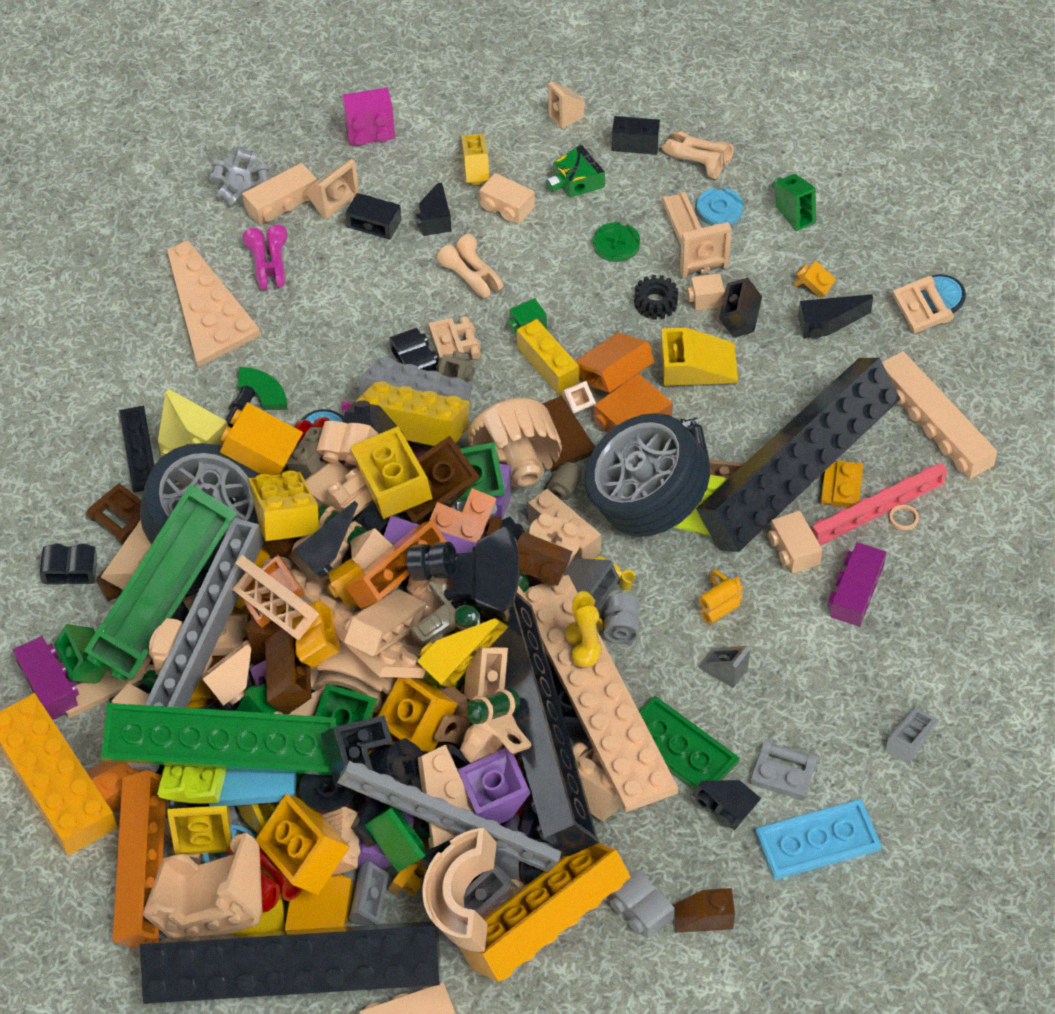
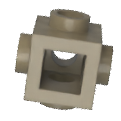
M453 351V354H443L439 360L437 371L443 376L461 378L468 383V381L471 382L475 373V367H473L474 360L467 359L468 354ZM457 365H460L459 371L457 372L456 367Z

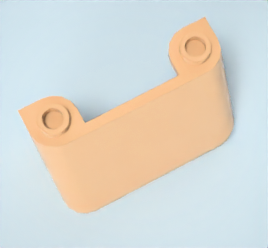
M247 832L232 838L230 843V849L235 853L234 855L197 865L185 854L163 858L142 915L169 938L229 934L258 925L263 912L260 847L258 842Z

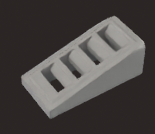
M914 707L889 736L885 751L909 764L932 733L939 720ZM913 720H917L918 722L924 724L926 727L924 728L916 724L915 722H913ZM902 736L907 737L908 739L912 740L913 742H911V741L905 739V738L902 737Z

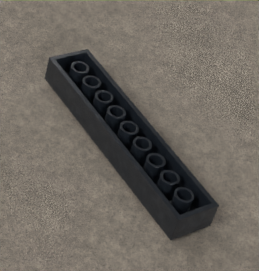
M858 358L696 508L719 550L740 552L771 520L775 519L901 399L880 358Z
M517 592L512 604V619L508 622H503L508 628L492 644V647L508 648L504 690L513 689L518 693L520 705L512 716L518 728L532 744L529 749L518 752V757L525 767L526 774L524 779L532 793V809L538 815L540 823L537 826L538 832L544 841H548L557 850L559 849L566 855L571 856L598 844L599 840L533 606ZM480 613L481 618L484 622L491 620L489 618L484 617L483 614ZM514 736V738L518 741V744H520L519 739L516 736Z
M433 921L145 939L140 943L143 1004L437 986L441 983L438 927Z

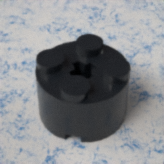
M403 738L378 748L369 754L374 772L389 775L395 781L407 786L417 787L422 792L418 757L424 755V753L416 744L407 738Z

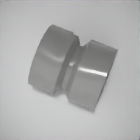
M618 593L606 599L604 636L607 640L614 643H631L638 638L640 602L636 597Z

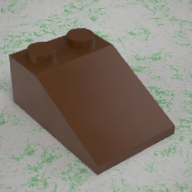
M450 435L417 458L427 476L433 499L405 511L413 523L421 525L430 520L437 502L451 507L480 479Z

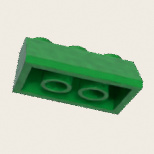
M326 684L315 716L335 717L336 727L370 719L378 699Z

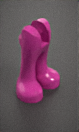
M282 225L270 226L266 231L271 262L269 263L266 261L263 232L258 228H249L242 235L245 246L253 253L256 278L261 290H268L267 276H275L277 288L284 287L285 284L282 247L287 241L288 233L287 229Z

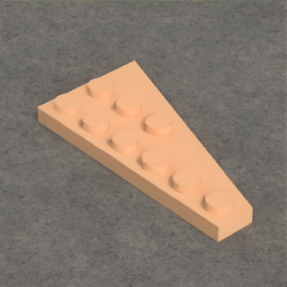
M189 240L167 250L197 367L261 335L259 327Z

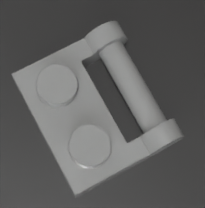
M765 739L750 784L804 801L819 755L800 753L774 745L773 741ZM770 755L805 765L806 768L804 771L768 760Z

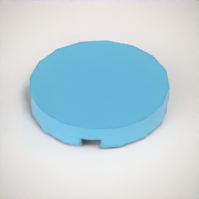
M712 188L699 196L696 207L697 214L703 222L711 226L726 222L732 225L742 217L744 209L742 198L730 189L716 190L717 188Z

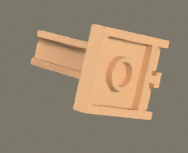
M686 192L673 196H663L662 203L681 244L680 273L682 278H687L688 273L700 271L701 274L709 273L710 268L723 266L724 269L729 268L732 230L729 222L701 228Z

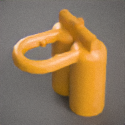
M712 569L709 572V578L714 587L698 597L699 603L703 608L700 610V614L708 625L714 624L738 608L743 600L741 590L744 587L740 584V577L727 578L717 569Z

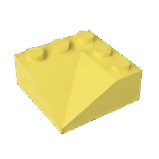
M168 389L165 392L158 437L160 455L162 457L171 450L187 444L207 443L223 446L224 442L220 439L228 423L226 420Z

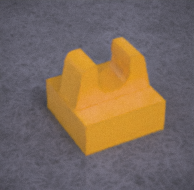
M413 863L401 870L387 890L397 896L402 889L415 896L423 884L422 880L413 873L417 865Z

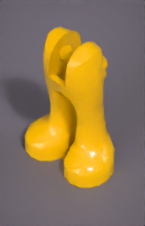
M586 591L578 592L574 596L572 613L575 621L570 623L565 629L566 640L573 645H577L573 648L571 657L573 663L579 667L594 665L602 654V645L598 639L596 627L599 612L594 607L595 599Z

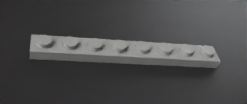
M349 761L337 783L456 834L460 835L469 830L485 828L497 842L496 851L549 873L559 862L561 851L554 849L550 844L528 838L522 832L512 831L501 826L494 820H486L474 815L472 811L453 806L443 798L432 797L421 792L417 787L404 785L395 781L389 775L369 770L361 763Z

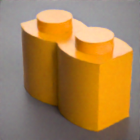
M319 600L309 605L319 615L299 641L296 639L295 650L299 661L313 668L340 651V642L333 622L335 619L333 612L328 605ZM303 615L293 618V630H295V628L303 620Z

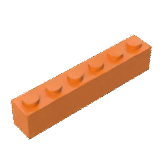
M144 770L122 778L112 941L131 948L140 947V943L145 939H158L159 929L142 915L163 859L166 800L159 798L157 794L162 775L150 770Z

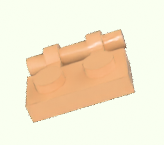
M462 317L460 324L456 325L452 318L428 323L439 360L443 354H453V351L471 353L473 359L481 357V345L479 340L475 338L476 330L468 317ZM459 336L465 337L466 340L460 341Z

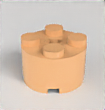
M546 513L541 514L539 518L533 521L527 531L528 534L573 551L568 566L579 549L580 540L577 526L561 518Z

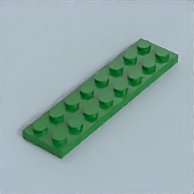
M107 703L101 759L102 761L332 775L321 733L336 727V718Z

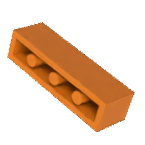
M433 520L414 527L345 587L361 609L376 603L410 575L406 562L408 550L412 545L426 544L433 547L435 543L447 542V540Z

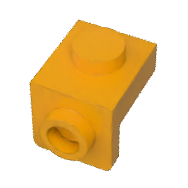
M815 260L808 266L804 264L795 273L797 278L793 285L798 287L804 283L819 298H823L837 279Z

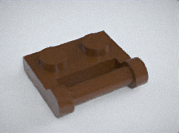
M118 483L89 507L86 516L90 520L100 523L114 534L116 540L123 545L141 520V499ZM106 509L110 510L127 525L121 528L103 512Z

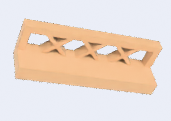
M241 555L235 564L246 573L232 590L299 641L318 617L319 613L245 556ZM254 578L255 589L244 592L245 588ZM271 592L270 601L261 604L262 595ZM286 604V613L277 615V606ZM303 615V620L299 623L295 630H293V618Z

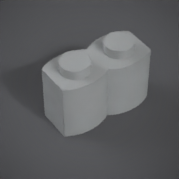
M635 870L630 874L631 878L623 883L621 889L610 894V904L616 913H623L630 919L629 925L637 934L642 933L646 938H649L674 919L675 909L668 899L656 890L640 871Z

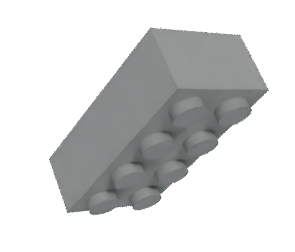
M380 357L361 375L358 398L374 382L383 381L392 386H409L417 391H433L437 395L447 397L458 396L462 400L470 401L473 384L467 383L461 378L443 376L437 371L422 370L413 364H401L395 362L392 358Z

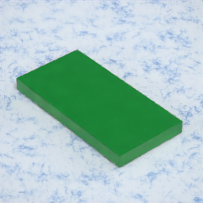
M654 696L639 711L670 773L691 789L695 790L701 781L723 780L740 762V757L657 696Z

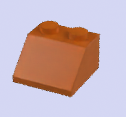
M103 761L86 772L114 813L121 809L122 778L141 772V770L129 767L126 762Z

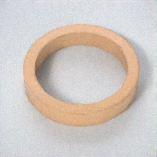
M902 504L895 506L890 511L889 520L897 529L910 530L918 524L919 514L913 507ZM906 509L915 515L916 520L908 526L899 525L894 521L893 514L897 510Z

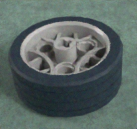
M660 413L642 414L617 425L597 444L587 462L584 474L585 489L588 498L615 529L626 535L636 537L653 536L666 532L680 524L698 506L708 487L710 462L704 449L680 420Z
M207 443L187 444L171 450L162 456L152 467L141 499L140 519L142 529L151 545L153 544L190 483L236 511L237 514L234 518L256 524L258 518L248 478H256L259 473L220 453L222 448L220 445ZM179 482L186 488L180 491L174 484ZM235 497L238 502L231 504L228 498ZM229 527L223 534L222 538L218 542L217 546L213 550L212 554L208 558L202 570L210 569Z

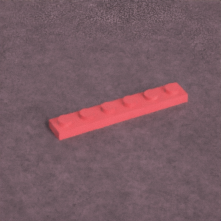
M942 462L933 467L928 466L921 473L913 477H906L900 483L892 487H886L878 494L870 498H864L858 504L848 509H841L836 515L826 520H819L812 526L815 538L821 546L891 511L895 506L905 504L945 484L947 468Z

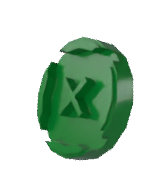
M621 222L607 223L599 227L595 232L593 248L596 254L607 261H626L634 257L639 251L640 236L638 231L628 224L625 226L621 225Z

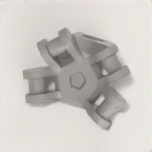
M238 146L234 155L223 161L213 160L212 162L213 170L210 173L209 180L222 185L216 196L227 200V205L230 207L236 199L243 196L242 193L271 179L268 178V164L253 167L256 151L251 150V152L243 150V147ZM240 159L247 161L246 168L238 166ZM258 174L259 180L253 182L252 175Z

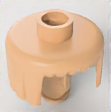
M513 398L490 406L473 420L467 434L470 447L495 442L499 463L511 466V486L513 487L518 485L527 487L538 482L544 474L543 464L549 470L553 466L552 458L557 462L562 451L561 440L548 409L539 401L530 398Z

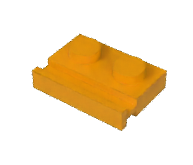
M838 460V462H834L828 467L824 473L821 505L830 504L835 507L850 508L858 504L863 463Z

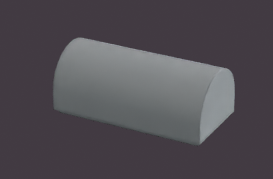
M370 861L360 865L349 919L356 925H378L389 873Z

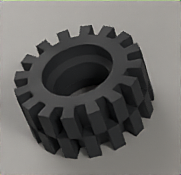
M651 275V279L646 276L644 277V282L640 280L638 286L636 285L634 295L636 310L638 309V313L642 315L645 312L646 318L652 315L653 320H657V316L665 319V314L671 316L672 311L675 312L678 306V288H676V283H671L670 278L664 280L663 275H660L659 278H656V275ZM660 294L665 298L662 300H651L648 296Z

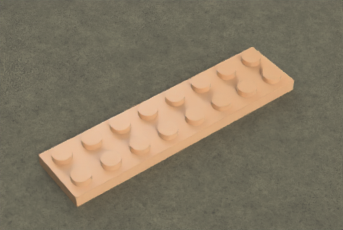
M281 557L305 592L300 598L308 605L316 600L328 605L335 618L333 622L339 640L379 677H424L426 670L417 662L418 657L409 653L400 641L395 642L374 657L345 643L347 635L345 631L346 624L351 616L359 614L362 609L357 606L346 605L340 596L335 598L328 587L331 581L327 575L322 579L316 576L310 581L293 560ZM266 558L263 567L272 559Z

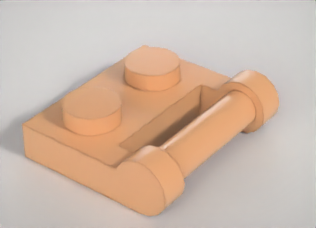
M932 276L893 290V297L914 334L940 323H948L954 318L951 309H947L935 288L936 283ZM922 290L928 293L938 313L933 314L921 293Z

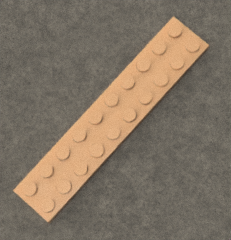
M569 575L563 576L558 586L542 583L530 587L522 597L533 606L547 656L625 813L678 794V786L599 633L598 639L602 645V654L599 660L590 667H579L572 661V650L577 645H573L566 640L565 629L570 623L575 621L572 613V601L578 592Z

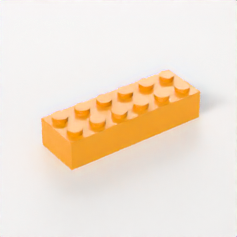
M33 693L0 711V750L66 855L69 856L116 830L117 825L113 812L36 694Z
M601 843L571 856L565 855L549 873L544 871L484 918V921L488 924L485 952L459 948L471 969L497 982L505 980L522 963L533 959L536 952L541 948L553 943L561 932L577 924L580 917L585 913L597 908L609 894L621 889L623 883L631 878L617 850Z

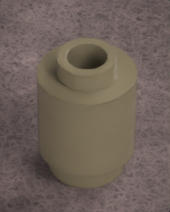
M570 462L559 466L548 483L547 489L560 500H568L581 480L580 468Z

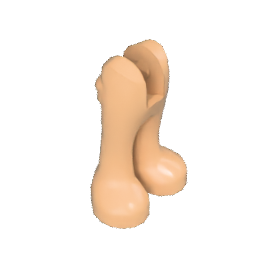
M679 131L672 132L669 135V139L665 140L662 150L670 156L704 164L708 177L716 180L721 174L723 164L727 165L732 159L734 147L729 142L708 141Z
M468 233L460 238L456 248L450 244L444 246L437 255V261L445 268L451 269L460 275L478 296L487 298L491 295L488 285L495 292H498L503 288V282L497 273L476 254L477 240L472 234ZM463 260H464L469 266H471L476 272H474V271H472L471 269H469V268L466 266V264L463 262Z

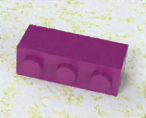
M856 542L853 552H847L844 566L847 567L845 572H839L836 586H838L837 592H831L827 604L828 607H831V618L861 627L884 568L887 551Z
M40 636L12 649L17 664L32 692L36 694L52 720L78 706L76 696L80 695L73 680L68 682L66 679L69 675L63 662L57 663L56 659L59 657L52 643L47 645L43 636Z

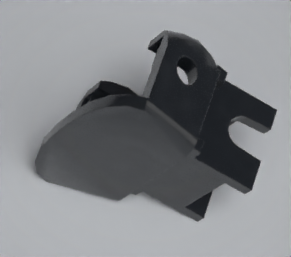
M503 527L477 540L476 546L472 547V552L457 553L459 562L457 573L454 576V590H444V596L448 601H452V606L455 610L460 606L469 605L479 608L480 613L491 620L497 619L501 622H508L512 619V604L515 600L519 583V549L516 538L510 529Z

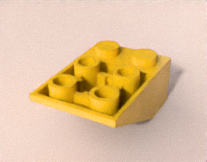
M686 327L661 328V360L664 386L738 383L734 342Z
M285 471L279 475L260 474L256 478H248L260 530L266 541L308 536L319 530L318 504L301 472Z

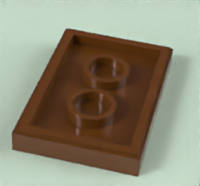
M562 396L542 403L550 413L562 445V451L557 462L552 458L553 466L549 469L551 473L566 462L576 463L590 457L595 445Z

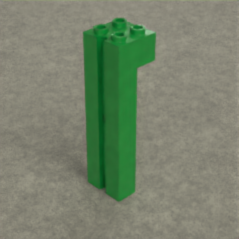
M190 483L104 622L100 624L84 651L89 654L86 659L99 667H102L105 663L113 668L110 674L123 682L127 678L133 680L149 654V644L154 631L162 625L166 618H172L237 512Z

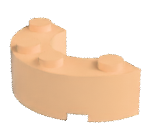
M340 642V651L315 668L310 666L312 690L317 691L325 687L326 684L346 687L358 693L375 697L378 700L374 712L378 714L398 677H379L343 642Z
M477 828L456 836L450 840L451 845L442 853L438 852L435 855L424 878L423 902L430 919L454 944L466 950L485 952L488 924L475 910L464 908V895L466 888L476 876L482 872L494 869L497 842L485 828Z

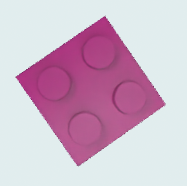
M388 87L342 94L345 127L350 146L395 139L393 106Z

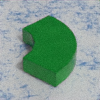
M239 367L238 390L241 386L244 387V385L252 387L255 391V397L261 402L263 410H288L284 389L274 377L258 369Z

